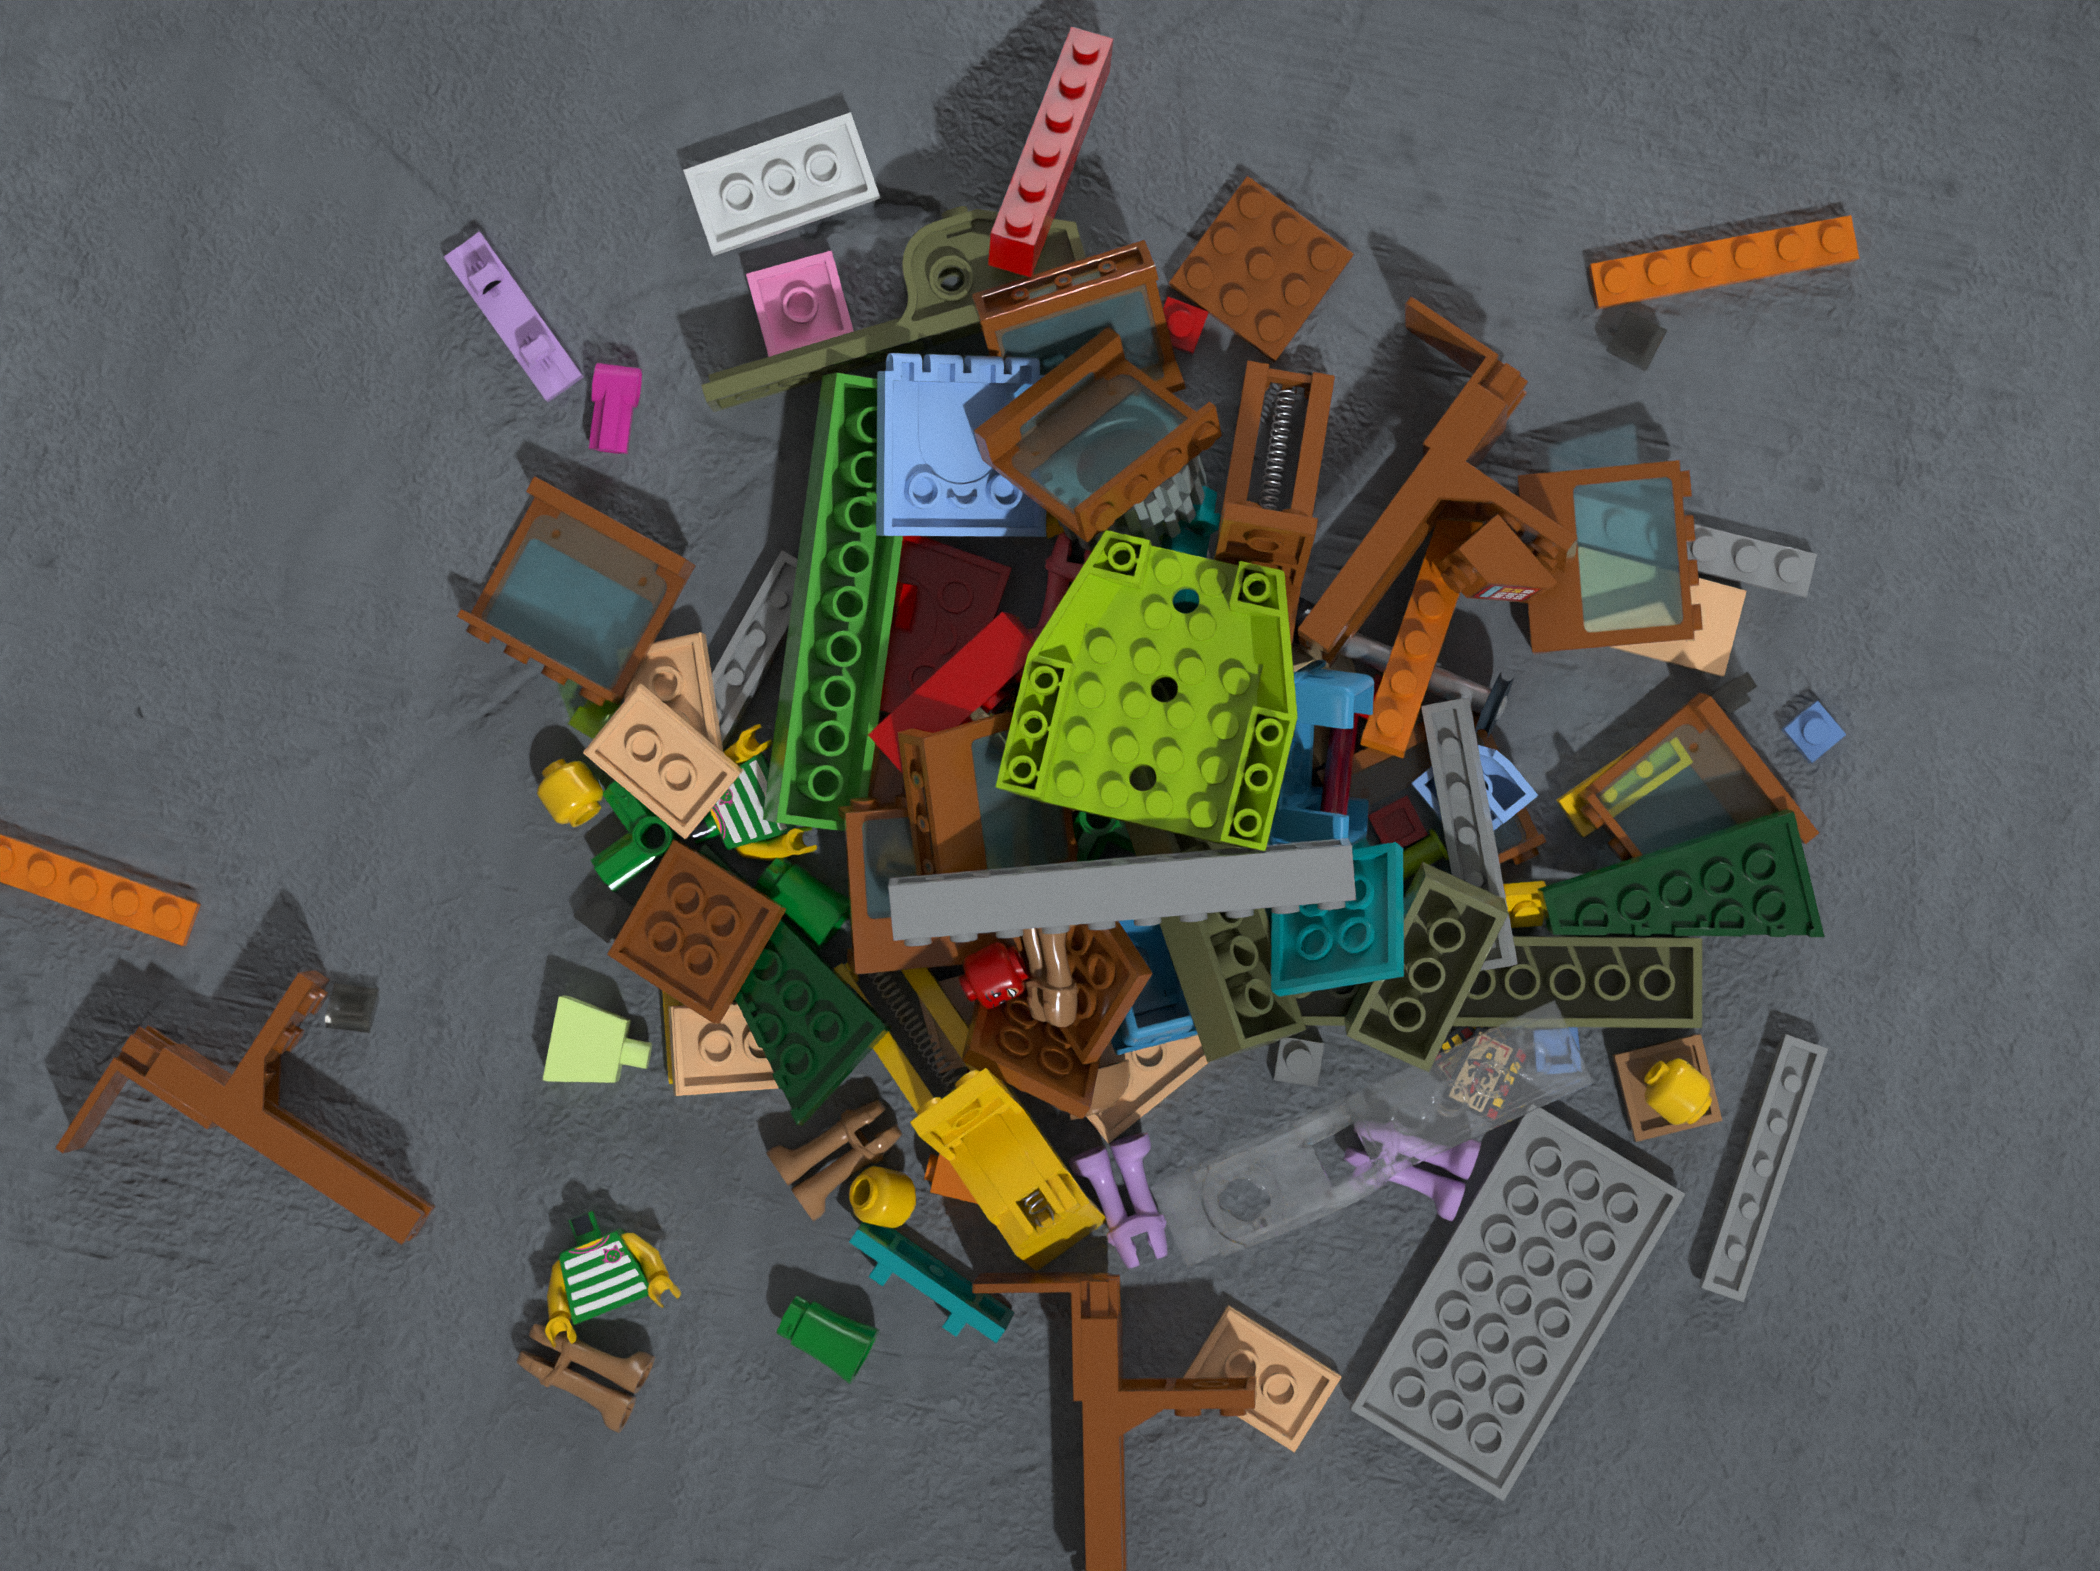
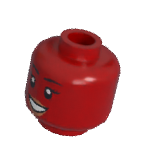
M995 942L967 956L963 961L965 975L958 979L970 1002L978 999L982 1006L991 1009L1022 994L1025 989L1024 980L1029 978V974L1019 952L1014 946L1007 948L1003 943Z

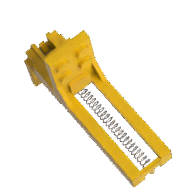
M841 963L834 968L872 1007L856 983L859 980V975L854 974L848 967V963L845 965ZM929 968L901 970L962 1059L969 1026ZM879 972L876 976H870V973H868V977L873 978V984L878 985L877 990L883 991L882 997L887 998L886 1004L891 1005L892 1011H896L895 1017L900 1018V1024H905L904 1030L910 1031L909 1037L914 1038L913 1043L919 1044L918 1050L923 1051L922 1056L924 1058H928L927 1064H933L931 1069L932 1071H937L936 1077L942 1078L941 1084L946 1085L945 1090L951 1091L943 1099L940 1097L934 1098L888 1031L873 1049L918 1114L915 1119L910 1121L911 1125L920 1138L951 1163L986 1217L997 1226L1016 1256L1035 1271H1038L1106 1222L1104 1213L1086 1197L1010 1085L996 1078L987 1068L979 1071L965 1063L970 1072L961 1077L953 1089L948 1090L949 1084L956 1081L960 1075L955 1076L949 1082L943 1083V1079L952 1074L955 1069L949 1070L943 1076H938V1073L949 1066L951 1062L945 1063L939 1069H934L935 1064L945 1059L946 1055L930 1063V1058L938 1054L941 1048L935 1050L929 1056H925L924 1053L934 1047L937 1042L931 1043L925 1049H920L922 1043L930 1040L932 1035L927 1036L921 1042H915L916 1038L927 1032L928 1028L923 1029L915 1036H911V1032L919 1028L923 1022H919L912 1029H906V1026L915 1021L919 1015H915L908 1022L902 1023L903 1017L911 1014L914 1008L909 1009L902 1016H897L899 1010L907 1007L910 1002L902 1004L898 1009H893L894 1004L903 1000L905 995L898 997L892 1003H889L888 1000L899 993L901 989L894 990L889 996H884L883 994L886 990L895 986L896 982H892L885 989H879V986L888 981L892 975L885 977L879 983H875V979L885 972Z

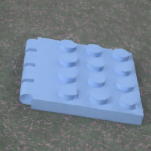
M889 353L887 355L886 371H878L876 535L1046 537V510L982 460L974 434L976 428L1045 376L1040 375V362L1038 358L1006 357L1005 361H1003V358L1000 356L967 355L964 359L963 373V359L960 355L926 354L923 359V372L920 354ZM1038 470L1031 478L1044 487Z

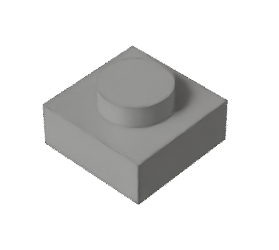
M1292 1037L1279 1040L1273 1080L1318 1087L1325 1043Z

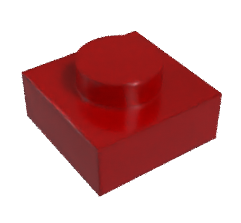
M1167 296L1163 311L1172 347L1193 355L1209 312Z
M897 580L891 621L892 627L909 630L911 618L916 609L917 585Z
M1407 795L1368 815V820L1381 845L1396 842L1403 848L1428 835Z

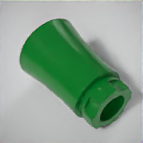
M776 858L757 881L755 889L787 908L784 916L806 936L818 951L835 936L850 916L849 897L835 891L812 876L797 863L793 865L787 858Z
M796 1295L786 1310L776 1333L783 1338L791 1340L790 1345L809 1354L834 1371L848 1384H851L870 1353L880 1329L854 1321L815 1301L810 1303Z

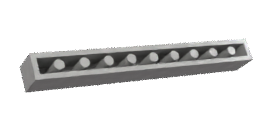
M1348 838L1267 845L1266 852L1246 848H1229L890 878L888 885L893 941L904 940L905 946L928 945L932 943L931 937L950 936L951 942H969L978 939L977 933L996 932L997 938H1015L1024 935L1023 929L1042 928L1043 934H1060L1070 931L1069 925L1088 924L1089 930H1106L1116 927L1115 921L1134 920L1135 926H1152L1162 923L1161 917L1180 916V921L1197 922L1208 919L1207 913L1226 912V917L1243 918L1254 915L1253 909L1272 908V913L1289 914L1300 911L1299 905L1317 903L1318 909L1334 910L1346 907L1345 901L1356 900L1352 845Z

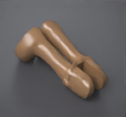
M1042 928L1023 929L1024 935H1022L1029 962V979L1025 981L1027 988L1026 998L1031 1016L1035 1020L1048 1021V1023L1057 1027L1069 1026L1076 1018L1078 989L1076 981L1071 976L1066 956L1065 941L1067 932L1043 934Z
M879 1100L865 1104L855 1110L847 1109L841 1114V1120L804 1146L790 1150L779 1145L766 1152L775 1168L789 1186L822 1159L849 1142L853 1149L819 1173L791 1189L813 1222L826 1211V1197L838 1185L868 1164H877L879 1161H882L884 1153L901 1137L902 1132L897 1124H894L885 1131L879 1132L871 1141H868L860 1130L861 1127L873 1122L878 1115L886 1110Z
M534 1324L529 1332V1336L542 1345L559 1351L554 1363L541 1356L521 1351L517 1358V1364L538 1378L541 1385L546 1387L553 1385L591 1404L601 1412L604 1424L609 1429L620 1433L632 1413L636 1397L626 1392L603 1386L568 1367L571 1361L636 1394L644 1385L654 1364L655 1357L646 1352L638 1351L628 1358H620L600 1351L578 1338L571 1344L567 1337V1331H561L556 1335V1347H553L545 1333L546 1325Z

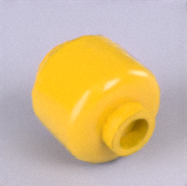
M559 759L542 771L544 779L538 786L537 795L557 823H570L572 827H577L593 818L601 810L602 807L599 803L603 798V788L588 766L582 761L566 763L564 759Z
M1681 1058L1671 1060L1666 1064L1663 1061L1657 1062L1644 1078V1082L1648 1084L1644 1093L1645 1102L1673 1125H1680L1685 1122L1689 1125L1695 1123L1711 1105L1712 1097L1709 1096L1711 1090L1709 1080Z
M872 1166L865 1169L853 1181L850 1187L849 1198L855 1216L862 1222L887 1228H896L903 1225L915 1209L916 1189L912 1179L904 1172Z

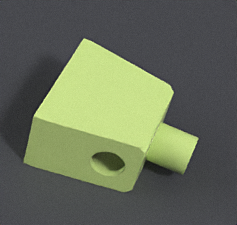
M559 996L543 1080L553 1082H617L621 1076L622 1065L648 1068L652 1043L628 1038L631 1019L571 996Z

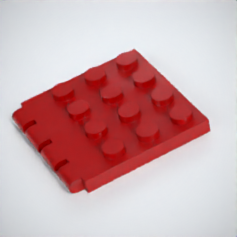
M903 536L897 580L918 586L916 609L912 615L909 630L891 626L880 703L881 711L891 714L995 619L1012 571L1011 567L923 536Z

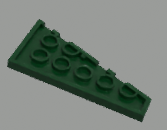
M1790 809L1769 814L1538 889L1547 928L1553 935H1606L1607 933H1619L1640 936L1673 934L1674 936L1742 937V935H1768L1770 937H1786L1787 935H1807L1808 937H1825L1795 813Z
M704 844L697 851L749 884L711 845ZM783 917L735 997L758 1047L762 1048L774 1072L772 1076L778 1088L782 1089L792 1109L790 1113L796 1125L801 1126L804 1125L892 1028Z

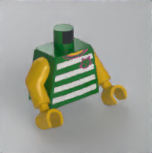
M760 724L754 725L743 731L739 740L723 752L744 771L691 835L697 845L721 835L727 850L735 849L743 858L774 861L776 858L814 852L817 850V845L807 847L803 842L804 832L812 830V827H798L797 825L762 820L770 765L765 755L761 752L770 748L772 741L770 739L763 744H759L755 739V731L762 726Z
M590 1211L568 1220L577 1245L559 1253V1260L552 1266L547 1292L549 1322L546 1325L545 1333L553 1347H556L555 1337L561 1331H567V1337L570 1343L573 1344L577 1336L570 1323L571 1318L574 1325L646 1296H649L659 1307L663 1308L664 1304L660 1298L665 1290L670 1289L677 1299L680 1297L681 1291L669 1279V1273L656 1248L635 1233H625L622 1228L602 1235L594 1213Z

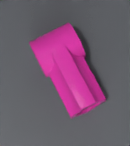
M596 363L591 394L592 402L595 404L589 439L590 450L628 454L633 410L638 406L641 393V368Z

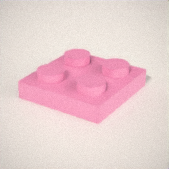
M832 250L746 274L769 357L854 331Z

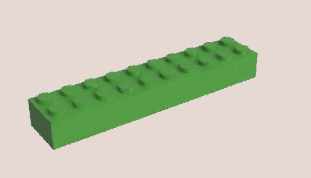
M832 373L822 376L762 820L845 831V822L839 816L838 807L850 806V799L868 797L875 742L868 734L878 725L903 536L876 535L877 379L843 373Z

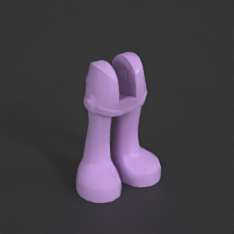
M1358 1119L1353 1131L1366 1136L1370 1140L1384 1143L1379 1157H1376L1367 1151L1347 1147L1344 1153V1160L1366 1172L1371 1180L1379 1181L1380 1179H1385L1427 1195L1435 1202L1437 1214L1446 1220L1453 1221L1460 1206L1466 1184L1453 1178L1440 1176L1396 1160V1156L1400 1152L1441 1167L1458 1177L1468 1180L1475 1165L1481 1142L1473 1139H1464L1456 1145L1440 1144L1399 1129L1397 1123L1392 1121L1381 1123Z
M1148 1133L1127 1136L1109 1144L1135 1214L1132 1216H1127L1113 1176L1109 1155L1104 1145L1089 1149L1068 1160L1071 1170L1075 1175L1086 1177L1092 1183L1109 1231L1106 1235L1108 1243L1115 1246L1128 1269L1140 1265L1136 1255L1135 1243L1130 1238L1138 1234L1147 1232L1148 1236L1146 1238L1153 1249L1156 1259L1168 1255L1164 1230L1167 1221L1163 1214L1158 1213L1143 1167V1158L1151 1149Z

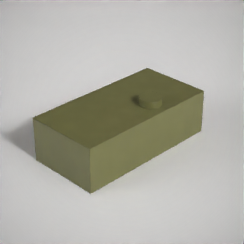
M1422 862L1403 900L1404 977L1362 983L1345 1016L1344 1022L1346 1036L1429 1072L1509 913L1504 898Z

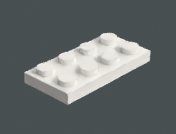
M851 112L683 170L713 256L880 199Z

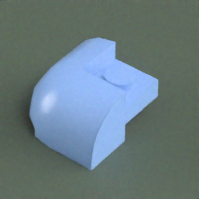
M1478 745L1494 831L1535 799L1538 794L1510 760L1495 749ZM1431 766L1411 784L1426 805L1442 822L1433 768Z

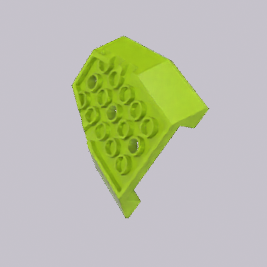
M1105 530L1027 655L995 788L1044 803L1204 841L1266 852L1298 718L1284 571L1240 561L1238 566L1152 546L1150 540ZM1183 589L1193 590L1199 596L1198 607L1188 614L1178 612L1173 606L1174 596ZM1168 677L1177 683L1178 692L1173 700L1159 702L1152 696V686L1159 678ZM1139 766H1149L1156 772V783L1147 791H1138L1130 783L1131 773Z

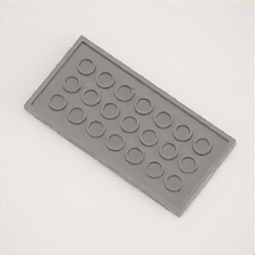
M1530 1102L1349 1406L1350 1410L1504 1501L1681 1203L1685 1193Z

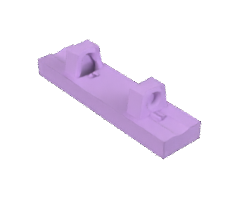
M480 231L444 256V259L547 402H550L584 377ZM495 280L501 281V283L483 294V289L490 282Z

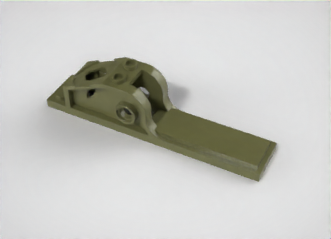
M967 206L956 207L941 213L942 220L922 227L912 236L905 248L902 260L903 275L908 291V303L902 317L709 374L710 382L701 385L706 403L713 412H717L821 381L823 375L832 373L844 374L885 362L889 353L911 354L982 333L972 294L1027 277L988 265L990 234L999 212L982 209L968 212ZM1053 219L1033 275L1086 258L1076 222ZM949 277H957L964 282L960 289L952 292L944 290L941 284Z

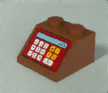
M1498 514L1475 530L1437 564L1443 571L1441 576L1447 586L1455 593L1459 594L1462 592L1466 598L1529 603L1558 583Z

